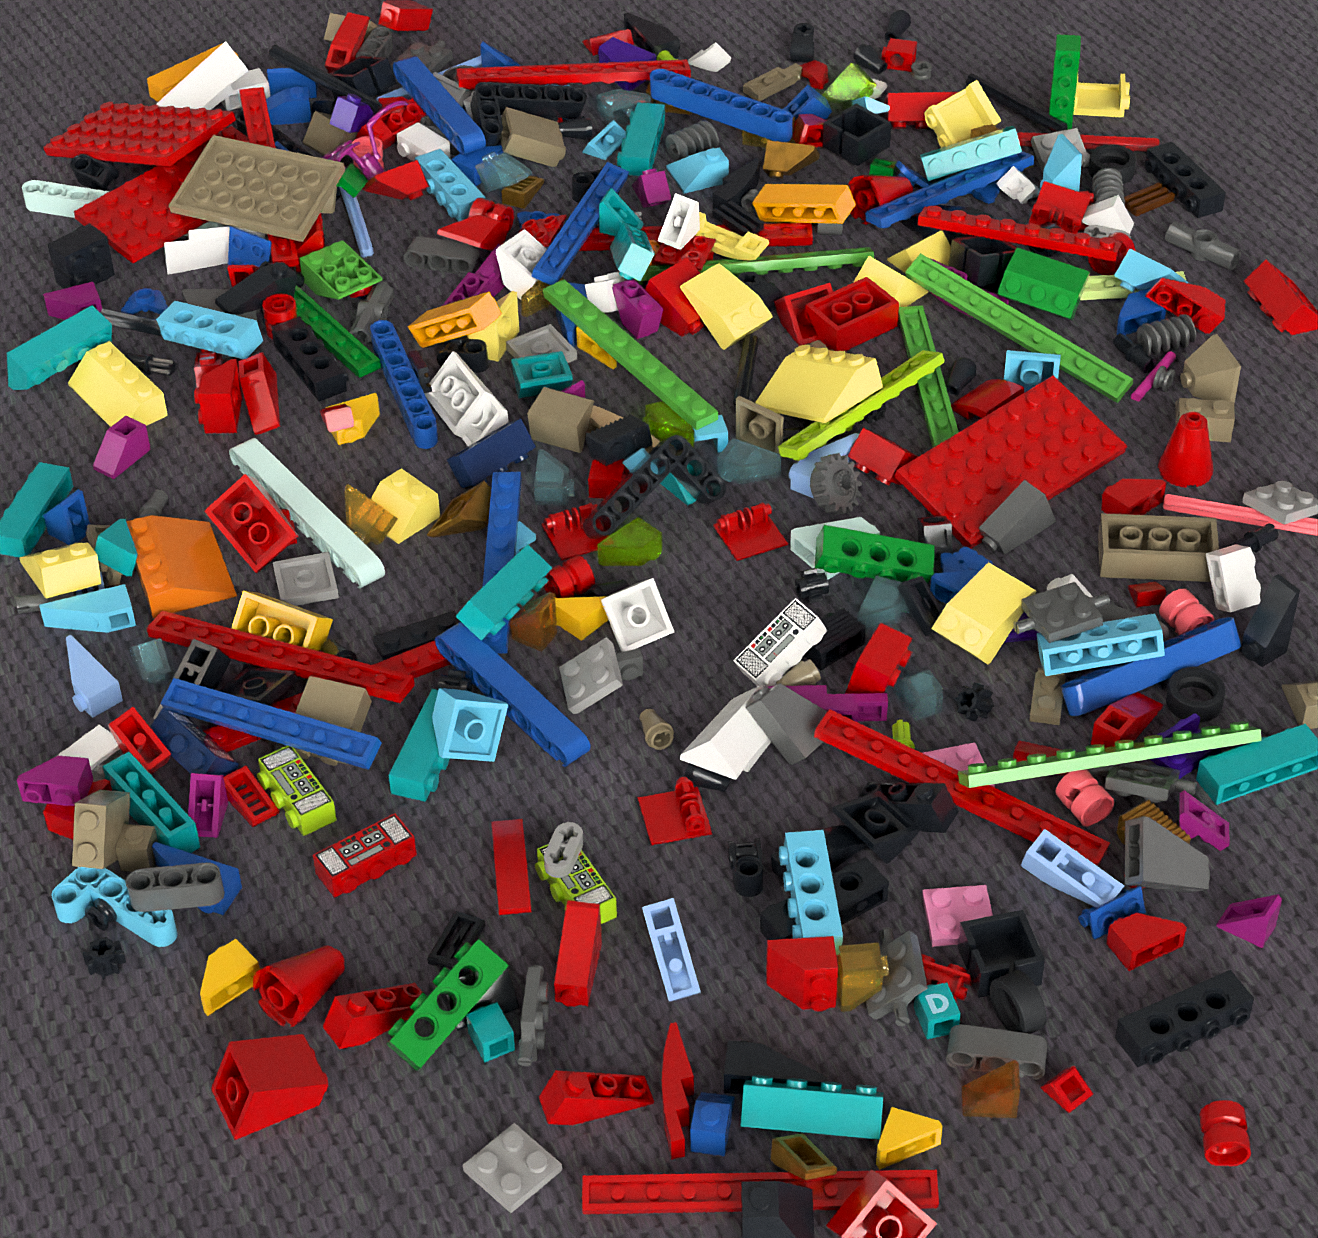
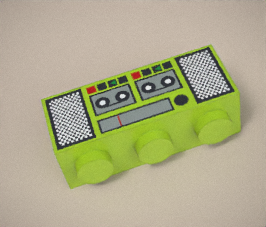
M285 746L258 759L260 772L257 773L258 781L264 790L270 789L272 800L277 808H283L286 811L285 816L292 829L297 827L301 834L305 836L337 821L334 801L293 747Z
M569 838L564 840V844L568 843ZM548 844L537 848L538 862L535 863L536 872L542 881H548L554 900L556 902L562 901L565 911L567 901L570 900L600 904L601 924L617 917L616 897L582 849L571 873L565 877L555 878L548 875L544 868V853ZM560 856L555 864H558L560 860H564L563 856Z

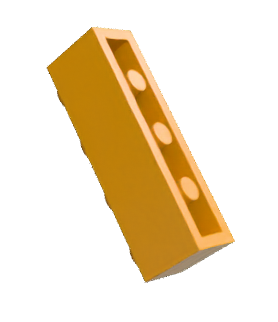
M222 43L147 78L150 97L159 102L218 49Z
M765 184L752 202L761 221L843 224L856 205L848 185Z
M486 292L428 310L411 323L408 328L419 346L424 348L482 331L501 316L502 312L490 292Z

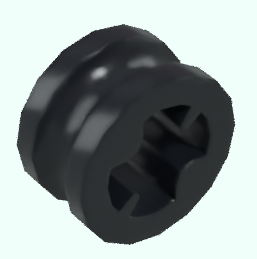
M97 898L93 902V907L88 906L85 909V915L93 925L105 931L109 926L108 922L114 923L117 920V915L106 901Z

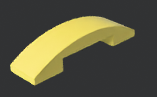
M699 212L700 230L695 236L716 239L711 250L716 254L737 260H756L769 245L768 239L747 232L743 237L706 221V214Z

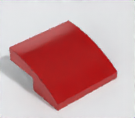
M1001 379L987 380L953 402L951 407L953 411L968 420L975 415L983 418L1025 393L1024 387Z

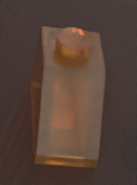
M549 592L528 602L515 614L510 621L512 640L540 652L547 647L557 635L554 593Z

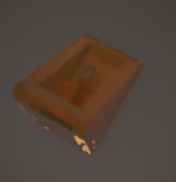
M1012 1060L962 1086L963 1116L1017 1118L1020 1096L1019 1062Z

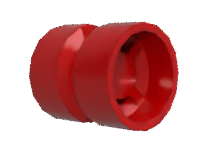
M481 197L473 202L468 218L477 214L487 216L488 212L502 216L501 221L510 224L508 232L511 230L514 221V210L512 207L500 203L495 204V202Z
M1115 232L1108 236L1117 242H1122L1121 252L1116 262L1088 257L1093 271L1101 275H1113L1117 272L1128 250L1136 251L1134 243L1126 234Z
M274 294L263 301L262 308L266 333L269 338L273 339L272 326L297 318L296 301L288 294Z
M577 555L564 561L562 566L556 565L552 567L545 576L549 581L543 587L550 598H574V593L581 595L587 592L595 584V578L588 562L582 556Z
M1229 1100L1214 1101L1205 1105L1201 1109L1199 1116L1201 1131L1204 1133L1203 1147L1206 1161L1215 1166H1238L1245 1163L1250 1158L1251 1148L1249 1136L1246 1132L1248 1127L1244 1107L1237 1102Z

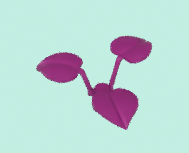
M397 101L388 104L368 120L366 126L373 156L368 152L359 158L351 149L361 143L358 141L351 144L353 141L349 140L338 145L322 158L340 162L344 155H349L358 164V167L368 181L373 176L383 173L384 169L378 162L381 156L377 151L372 126L388 110L396 106L408 105L406 101Z

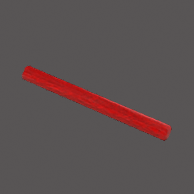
M1017 133L1020 146L1032 147L1031 139L1033 136L1048 134ZM1080 135L1085 149H1096L1099 146L1115 144L1124 146L1131 151L1147 152L1148 148L1160 144L1158 138Z

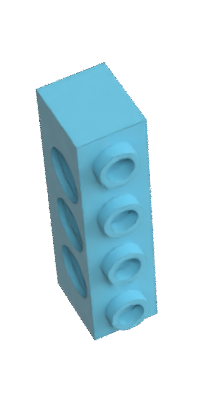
M441 149L415 157L429 185L426 189L429 194L433 193L440 206L443 205L447 209L451 218H455L457 221L467 219L473 202L480 197L485 199V196Z
M174 301L156 319L164 340L240 359L248 358L263 342L257 320L179 301Z
M1155 613L1103 622V626L1048 643L1041 633H1037L1039 658L1045 676L1165 656L1163 632Z
M824 830L785 833L784 846H779L780 865H786L787 872L783 873L785 892L790 891L791 898H788L789 918H795L796 925L792 926L793 939L834 936L836 955H841L843 932Z

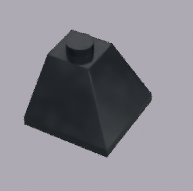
M780 1181L742 1182V1238H814L813 1189Z

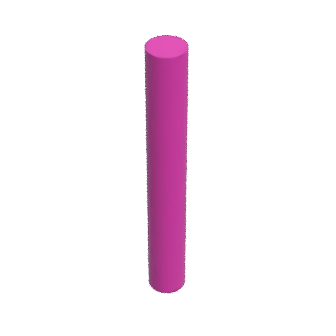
M1167 352L1131 394V399L1139 402L1153 386L1155 375L1160 366H1165L1167 370L1176 359L1174 352Z

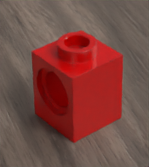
M890 38L887 47H883L882 59L887 63V69L912 72L911 66L916 61L917 41Z

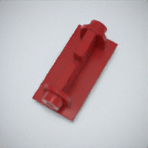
M921 954L927 985L932 984V981L937 982V984L947 982L955 1002L958 999L964 1001L968 988L963 986L964 984L972 985L971 976L967 974V970L955 964H948L947 967L936 964L935 959Z

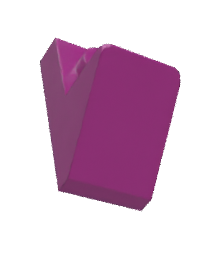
M1185 790L1182 791L1179 797V827H1181L1182 831L1185 830L1191 839L1199 835L1204 842L1210 843L1219 851L1230 845L1229 822Z

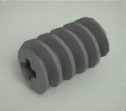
M702 120L690 127H685L682 130L669 134L665 139V145L669 156L677 161L678 158L683 159L695 153L711 149V146L716 148L719 145V137L713 125L709 121Z
M1104 168L1095 173L1091 182L1092 193L1094 194L1093 204L1119 195L1125 206L1121 173L1114 168Z
M1187 314L1180 315L1179 317L1174 316L1170 319H1162L1160 322L1145 323L1137 329V342L1143 346V350L1148 355L1151 354V351L1154 355L1159 354L1160 349L1163 352H1168L1170 347L1173 350H1177L1179 344L1182 348L1188 347L1189 340L1193 342L1196 339L1194 323Z

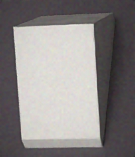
M675 193L658 241L681 250L700 230L699 202Z
M1119 195L1088 206L1082 223L1089 226L1098 225L1123 230L1129 234L1134 225Z

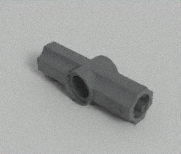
M1174 221L1166 232L1165 240L1189 251L1195 260H1208L1232 271L1241 259L1242 252L1239 249L1216 240V235L1211 230L1199 229L1196 231Z
M378 282L377 285L372 287L366 301H360L358 304L357 318L350 333L363 345L372 342L370 326L376 321L387 320L388 308L395 295L394 288L390 287L387 282Z

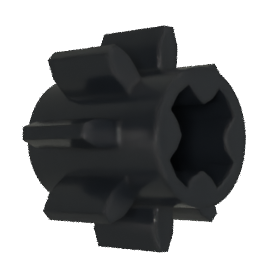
M817 568L800 571L801 578L795 579V589L800 600L806 599L807 603L810 604L824 601L823 594L829 593V584L825 573H818Z
M449 669L448 675L441 674L437 690L439 688L472 692V679L465 678L466 671Z
M975 682L972 688L963 686V690L956 697L960 707L957 712L966 714V719L976 721L978 716L985 719L988 718L987 714L994 707L991 699L993 692L984 689V685Z
M107 937L90 942V952L83 953L89 974L97 973L102 976V979L114 973L119 974V964L126 963L120 941L118 940L113 943Z

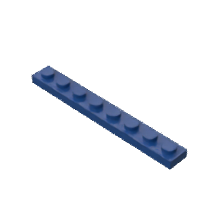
M1022 151L978 165L865 212L866 221L876 225L878 228H888L895 222L907 220L912 215L921 212L925 206L945 204L957 196L967 195L969 191L984 188L987 184L1000 180L1013 166L1022 172L1025 168L1034 165V155Z
M609 162L606 163L534 267L531 277L549 285L555 284L560 280L599 222V203L610 188L618 194L628 178L629 171Z
M493 472L483 586L516 556L522 482L521 472ZM505 618L503 621L506 624L495 636L489 633L483 639L496 653H508L510 621Z
M173 678L160 703L165 709L368 770L382 744L378 737Z

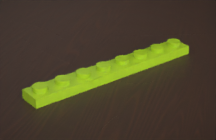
M922 350L881 378L883 388L827 423L815 421L779 445L780 456L793 458V460L805 459L810 452L826 445L827 441L835 435L844 433L847 427L862 421L865 415L881 408L882 404L889 399L899 396L901 391L915 385L918 382L917 380L923 376L933 373L935 368L944 363L943 354L941 352Z

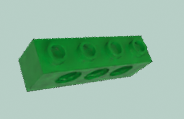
M1057 34L1049 115L1066 123L1068 129H1072L1081 36Z
M824 524L816 538L815 568L823 569L828 573L840 572L850 574L856 578L877 579L883 583L901 584L902 582L923 576L928 584L934 574L935 545Z
M480 939L472 945L466 942L454 955L458 962L452 969L449 970L444 967L433 979L432 982L436 987L428 996L422 992L413 1002L410 1008L414 1012L406 1022L400 1018L387 1032L392 1038L386 1045L415 1070H419L509 966ZM461 969H470L474 973L475 982L473 985L467 986L460 981L459 972ZM439 994H447L452 998L453 1008L451 1011H443L438 1007L437 997ZM424 1019L430 1023L431 1033L428 1037H421L416 1033L414 1026L417 1020Z

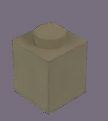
M123 824L115 847L121 871L133 872L137 869L154 868L155 858L152 845L154 842H158L154 826Z

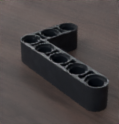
M480 82L475 86L470 106L473 121L480 127L485 136V147L498 146L503 131L501 115L506 107L539 117L575 119L582 114L587 94L579 87Z
M673 435L659 442L590 513L583 523V529L585 534L591 539H600L610 535L669 473L701 504H708L721 499L726 493V484L685 438ZM669 444L674 446L676 450L675 456L670 453ZM651 462L656 464L658 468V474L652 472L650 467ZM688 464L694 468V476L688 472ZM633 481L637 482L640 486L639 493L634 491L632 487ZM707 484H709L713 489L712 496L709 495L706 490ZM615 500H618L621 503V512H618L615 509ZM596 519L602 521L603 531L597 529Z

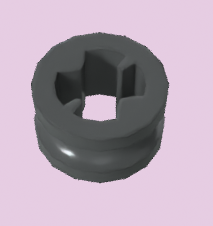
M916 61L911 66V76L916 80H927L932 75V65L927 61Z
M750 189L742 197L741 205L743 209L757 214L752 201L759 194V190Z
M1160 366L1154 378L1153 388L1158 389L1161 387L1162 391L1167 392L1174 381L1175 370L1170 369L1167 371L1165 366Z

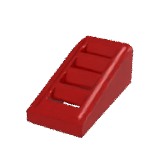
M246 765L223 777L228 801L252 827L279 813L277 806ZM243 785L247 786L238 792L235 790ZM250 792L253 793V795H251V796H249V797H247V798H245V799H242V798H241L242 796H244V795H246V794H248V793H250ZM257 799L261 801L251 807L247 806L248 804ZM263 807L268 809L256 816L253 814V812Z

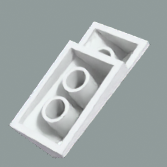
M225 41L156 105H159V107L174 106L175 108L190 107V109L206 108V110H211L234 92L231 84L247 73L248 69Z
M230 227L189 230L188 241L165 242L164 255L167 274L227 264ZM238 228L251 234L257 235L259 237L265 238V233Z
M453 351L429 383L432 387V392L424 394L455 435L462 437L469 446L508 423V411L461 357Z
M763 685L733 698L680 755V760L735 780L742 771L749 772L771 743V740L746 709L754 701L752 695L761 689Z

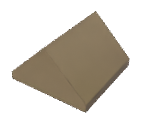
M315 111L303 140L304 145L324 156L338 145L349 140L354 141L358 132L349 133L329 124L332 115Z
M543 387L527 413L532 440L581 453L594 400Z

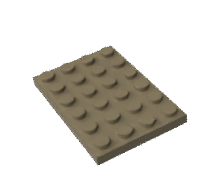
M213 135L170 202L169 208L171 213L303 242L346 169L342 162Z

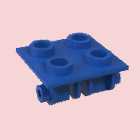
M230 226L228 265H255L260 267L265 261L270 263V240Z

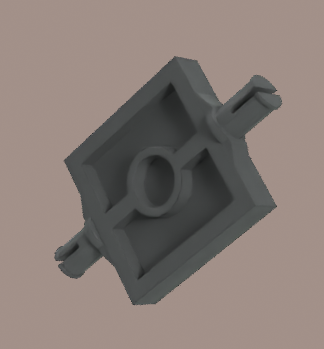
M439 39L432 46L423 45L422 43L411 44L394 62L417 56L433 74L434 72L438 73L452 60L453 54L452 50L444 49L446 43ZM391 63L390 66L393 72V63Z
M1072 582L1023 598L1022 609L1028 615V618L1014 622L1015 632L1020 634L1034 629L1041 633L1048 643L1103 626V616L1097 608L1109 605L1110 597L1106 592L1094 597H1088L1076 582Z
M1137 761L1089 769L1091 774L1106 777L1105 789L1113 790V793L1120 796H1130L1132 794L1143 796L1145 800L1155 803L1167 801L1171 793L1176 791L1182 792L1185 790L1187 793L1194 795L1197 787V782L1179 779L1180 770Z
M884 927L882 928L883 930L880 929L879 931L882 943L881 948L859 962L868 1015L874 1019H880L886 1014L894 1012L895 1023L898 1026H905L906 1023L910 1022L907 1012L908 1004L915 996L928 989L918 936L911 931H907L894 940L893 929Z
M533 965L528 967L520 1021L521 1039L519 1040L518 1064L521 1066H530L532 1061H537L539 1050H545L546 1029L543 1028L544 1022H549L550 1003L547 1002L548 982L542 981L544 968L540 965Z

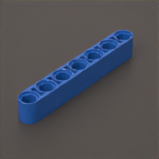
M417 56L393 63V72L397 81L461 155L485 148L486 140L480 127Z
M655 69L650 73L651 97L657 101L772 141L788 142L793 137V117L786 110L666 69Z
M387 320L376 321L370 326L373 350L376 357L380 359L381 369L414 444L422 449L432 448L438 443L436 418L393 324Z
M1234 617L1214 620L1164 641L1165 656L1104 666L1061 685V690L1069 715L1078 716L1086 714L1169 679L1182 668L1197 667L1239 649L1242 645Z
M462 622L457 623L435 637V644L443 657L457 670L466 671L465 677L472 679V684L486 697L508 703L506 715L556 761L561 760L564 763L562 766H568L590 751L591 747L586 735Z

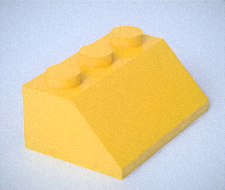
M243 591L231 629L320 651L323 643L327 640L333 619L261 593Z

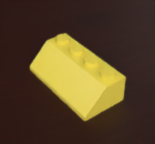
M110 341L87 351L68 382L69 386L110 427L125 415L146 426L168 416L163 392Z

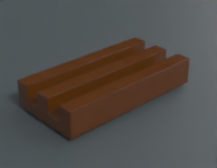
M1156 183L1125 196V208L1134 216H1139L1174 201L1175 194L1173 192L1168 193L1169 189L1166 187L1162 188L1161 183Z

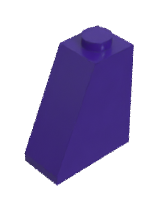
M614 37L599 46V63L656 61V54ZM638 80L634 83L626 81L615 82L626 93H630L646 80Z

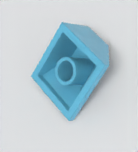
M1058 134L1043 170V180L1040 182V189L1043 182L1046 181L1079 192L1082 154L1064 134Z
M720 147L711 148L668 164L666 168L685 194L722 185L723 178L729 175V160Z
M1132 249L1128 250L1114 275L1122 281L1120 286L1131 292H1134L1135 289L1141 291L1152 288L1161 278L1189 283L1172 269Z
M1007 350L1004 380L1023 386L1024 392L1053 375L1058 379L1061 355Z
M439 688L432 715L439 756L451 759L494 762L508 703L466 690Z

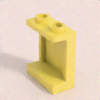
M1120 74L1119 84L1078 83L1077 77L1073 115L1124 117V110H1129L1130 82H1125V74Z
M977 80L941 103L930 106L924 112L925 121L936 133L937 141L941 148L970 139L971 129L991 124L997 126L1001 122L1000 117Z

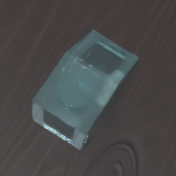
M615 89L597 95V111L607 125L613 120L617 124H622L630 121V113L635 111L637 102L651 103V96L645 93Z
M495 151L481 157L482 162L475 165L486 192L517 184L532 175V171L507 152L497 155Z
M732 438L717 457V474L728 482L733 481L741 485L777 478L781 475V456L778 453Z
M538 450L534 482L535 505L568 506L569 496L575 495V480H570L569 468L545 450Z
M880 576L875 577L858 612V621L865 625L866 633L876 630L880 622L887 626L898 623L903 613H909L910 609L897 588L902 582Z
M161 638L128 648L140 681L147 679L150 685L166 680L165 674L171 672Z
M929 669L902 674L899 676L895 686L891 687L914 721L942 712L944 689Z

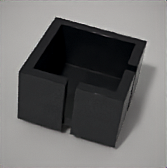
M360 56L329 73L331 76L371 98L375 95L387 93L390 87L397 84L388 58ZM332 91L334 99L340 97V95Z
M857 103L844 110L842 116L837 114L824 122L823 147L837 155L842 154V158L856 166L890 147L891 122Z
M90 223L48 244L51 262L55 265L53 266L55 280L63 289L89 282L98 284L115 275L107 236Z
M979 236L952 239L948 266L966 273L967 280L977 287L983 288L987 284L994 283L1001 284L1005 270L1017 247L1006 241Z
M1023 910L960 922L958 949L966 969H970L969 974L978 998L990 996L992 981L1015 970H1020L1028 975L1036 986L1042 985L1045 959Z

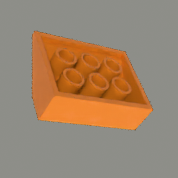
M153 515L126 521L138 553L135 567L153 618H156L161 611L176 613L237 597L210 522Z

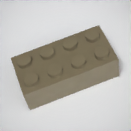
M1101 513L1098 533L1100 577L1211 582L1206 553L1219 550L1216 518Z

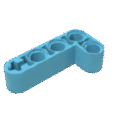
M78 867L52 891L51 896L57 918L61 922L74 923L85 916V909L88 906L93 907V902L100 898L114 909L117 915L116 922L157 947L168 946L177 938L178 933L172 910L150 912L134 910L131 906L126 880L106 868Z

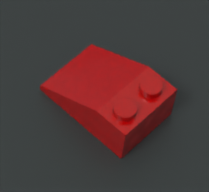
M244 474L204 511L255 573L261 571L298 537V534L274 499L257 479L247 474Z

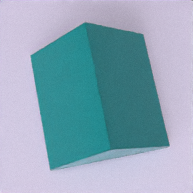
M563 351L511 359L518 398L539 395L543 387L561 391L572 385L573 375Z

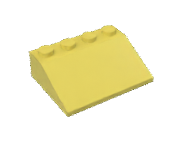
M801 345L795 348V352L785 357L755 403L779 414L827 423L883 388L876 358L866 357L863 354L845 353V351H832L827 348Z

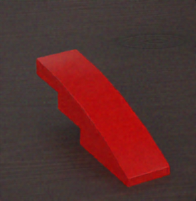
M523 819L493 821L491 823L499 915L531 912Z
M677 1022L670 1023L662 1068L664 1128L671 1160L685 1157V1138L681 1127L690 1125L689 1104L686 1096L694 1095V1075Z

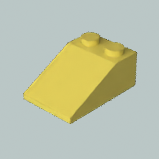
M720 263L680 286L723 350L745 338L747 334L760 329L773 317L759 295Z
M88 542L74 543L19 557L20 563L46 599L101 584L98 556Z
M988 562L947 603L931 629L989 665L1012 631L1014 622H1017L1023 614L1022 599L1035 595L1037 591Z

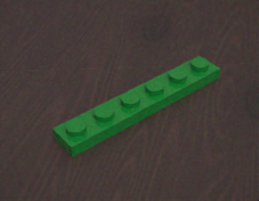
M296 285L294 299L296 301L297 317L300 316L306 325L309 324L312 327L314 335L317 339H322L327 350L332 352L358 378L381 368L378 357Z

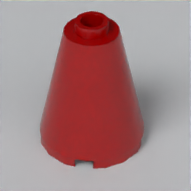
M859 175L854 177L848 183L856 204L850 214L854 219L859 217L864 220L862 224H871L866 221L865 212L913 193V186L906 177Z
M1188 412L1180 417L1159 460L1158 468L1161 472L1160 475L1170 484L1187 488V485H1196L1198 487L1209 482L1213 475L1214 468L1208 421L1198 412Z
M326 945L260 968L253 976V989L255 991L259 988L262 996L258 1000L260 1007L267 1016L281 1026H284L286 1022L291 1024L290 1027L296 1026L344 972L345 961L342 953L338 949Z

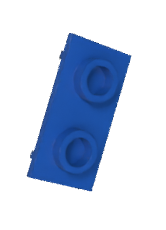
M1141 886L1129 890L1124 888L1113 900L1097 908L1092 907L1082 910V915L1078 917L1080 924L1083 927H1091L1092 937L1095 940L1107 934L1109 925L1118 918H1126L1135 913H1146Z

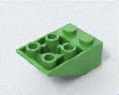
M343 240L299 258L304 283L318 296L341 299L382 281V277Z

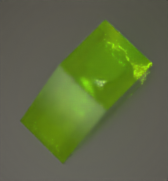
M850 63L822 96L827 99L828 103L852 102L864 96L870 97L877 84L859 65Z
M663 401L645 405V417H642V421L649 425L652 436L661 442L673 435H679L685 438L694 448V430L690 424Z
M637 517L597 544L598 563L602 566H642L650 560H655L662 552V533Z

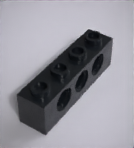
M1168 142L1147 149L1146 171L1152 173L1162 186L1175 194L1174 198L1178 199L1188 212H1192L1197 218L1223 211L1226 192L1174 142Z
M300 316L271 327L274 346L318 402L347 391L346 381L349 378L346 369L338 365L332 352L329 353L325 349L322 339H317L312 327L309 324L306 325Z
M866 857L855 863H849L842 870L832 874L841 925L888 901L889 881ZM788 898L778 904L768 906L760 913V932L767 940L793 939L792 926L796 925L795 918H789Z
M1228 970L1118 1019L1115 1039L1137 1067L1147 1063L1154 1065L1160 1062L1165 1055L1173 1051L1183 1052L1190 1048L1194 1042L1204 1037L1206 1039L1216 1037L1224 1028L1231 1025L1235 1027L1243 1025L1250 1018L1254 997L1235 974Z

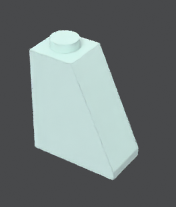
M862 517L799 527L791 530L790 550L809 566L815 568L816 538L824 524L880 535V531ZM817 568L818 573H825L827 580L840 573H828L823 569Z

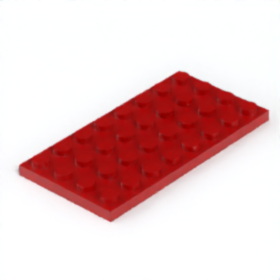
M107 102L102 104L97 112L84 116V120L79 124L69 126L64 134L51 138V142L44 146L43 149L47 155L55 157L74 158L77 155L86 154L102 161L171 166L213 135H216L236 121L233 111H222V109L206 110V108L190 109V107L175 108L174 106L159 107V105L144 106L143 104L129 105L128 103L113 104V102Z
M233 126L225 128L216 134V136L249 142L248 137ZM210 139L173 165H158L120 187L105 193L96 200L85 204L74 211L75 219L83 226L90 223L107 236L109 246L131 263H135L164 247L165 242H173L187 234L189 230H194L208 222L207 220L171 213L169 204Z
M1053 375L897 469L895 478L933 516L945 515L952 523V535L963 546L972 549L980 544L984 538L979 527L1024 480L1043 492L1047 500H1050L1125 453L1127 445Z

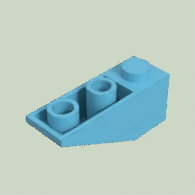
M125 584L39 605L45 627L108 633L136 626Z

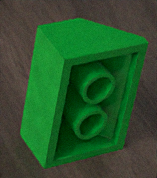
M1017 247L1005 270L997 295L1073 321L1090 271Z

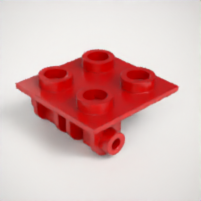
M1044 181L1037 201L1034 203L1028 224L1041 225L1042 223L1051 222L1058 225L1065 232L1076 234L1079 231L1091 196Z
M551 215L544 219L527 220L522 224L519 232L525 229L544 247H548L563 227L567 215Z
M694 236L681 250L662 243L653 262L673 266L688 258L698 270L702 271L706 261L713 260L714 252L711 250L716 239Z
M762 502L759 505L752 506L751 511L746 507L743 509V512L739 509L727 515L723 514L720 519H717V523L713 524L714 529L736 561L788 545L783 535L768 516L772 514V508L769 503L764 504Z
M588 503L587 505L578 507L579 513L577 508L573 507L572 515L566 509L564 513L562 511L549 514L548 518L544 519V523L541 526L561 561L614 546L609 535L600 539H591L584 532L583 523L598 506L597 504ZM596 519L597 529L603 531L604 526L599 519Z
M681 777L677 780L675 791L638 797L651 845L712 835L699 789L694 787L693 782L687 777Z

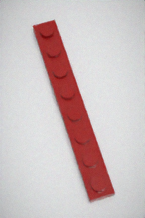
M925 206L918 217V225L1115 262L1122 246V242H1117L1110 237L1095 238L1090 237L1087 233L1073 234L1065 232L1060 228H1040L1037 224L1030 223L1024 225L1016 223L1011 219L997 220L983 214L977 216L969 215L962 210H942L939 206Z

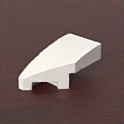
M715 42L705 51L700 50L688 60V64L717 72L730 63L731 57Z
M1014 166L996 183L1003 192L1012 199H1018L1021 204L1027 203L1029 199L1038 197L1040 189Z

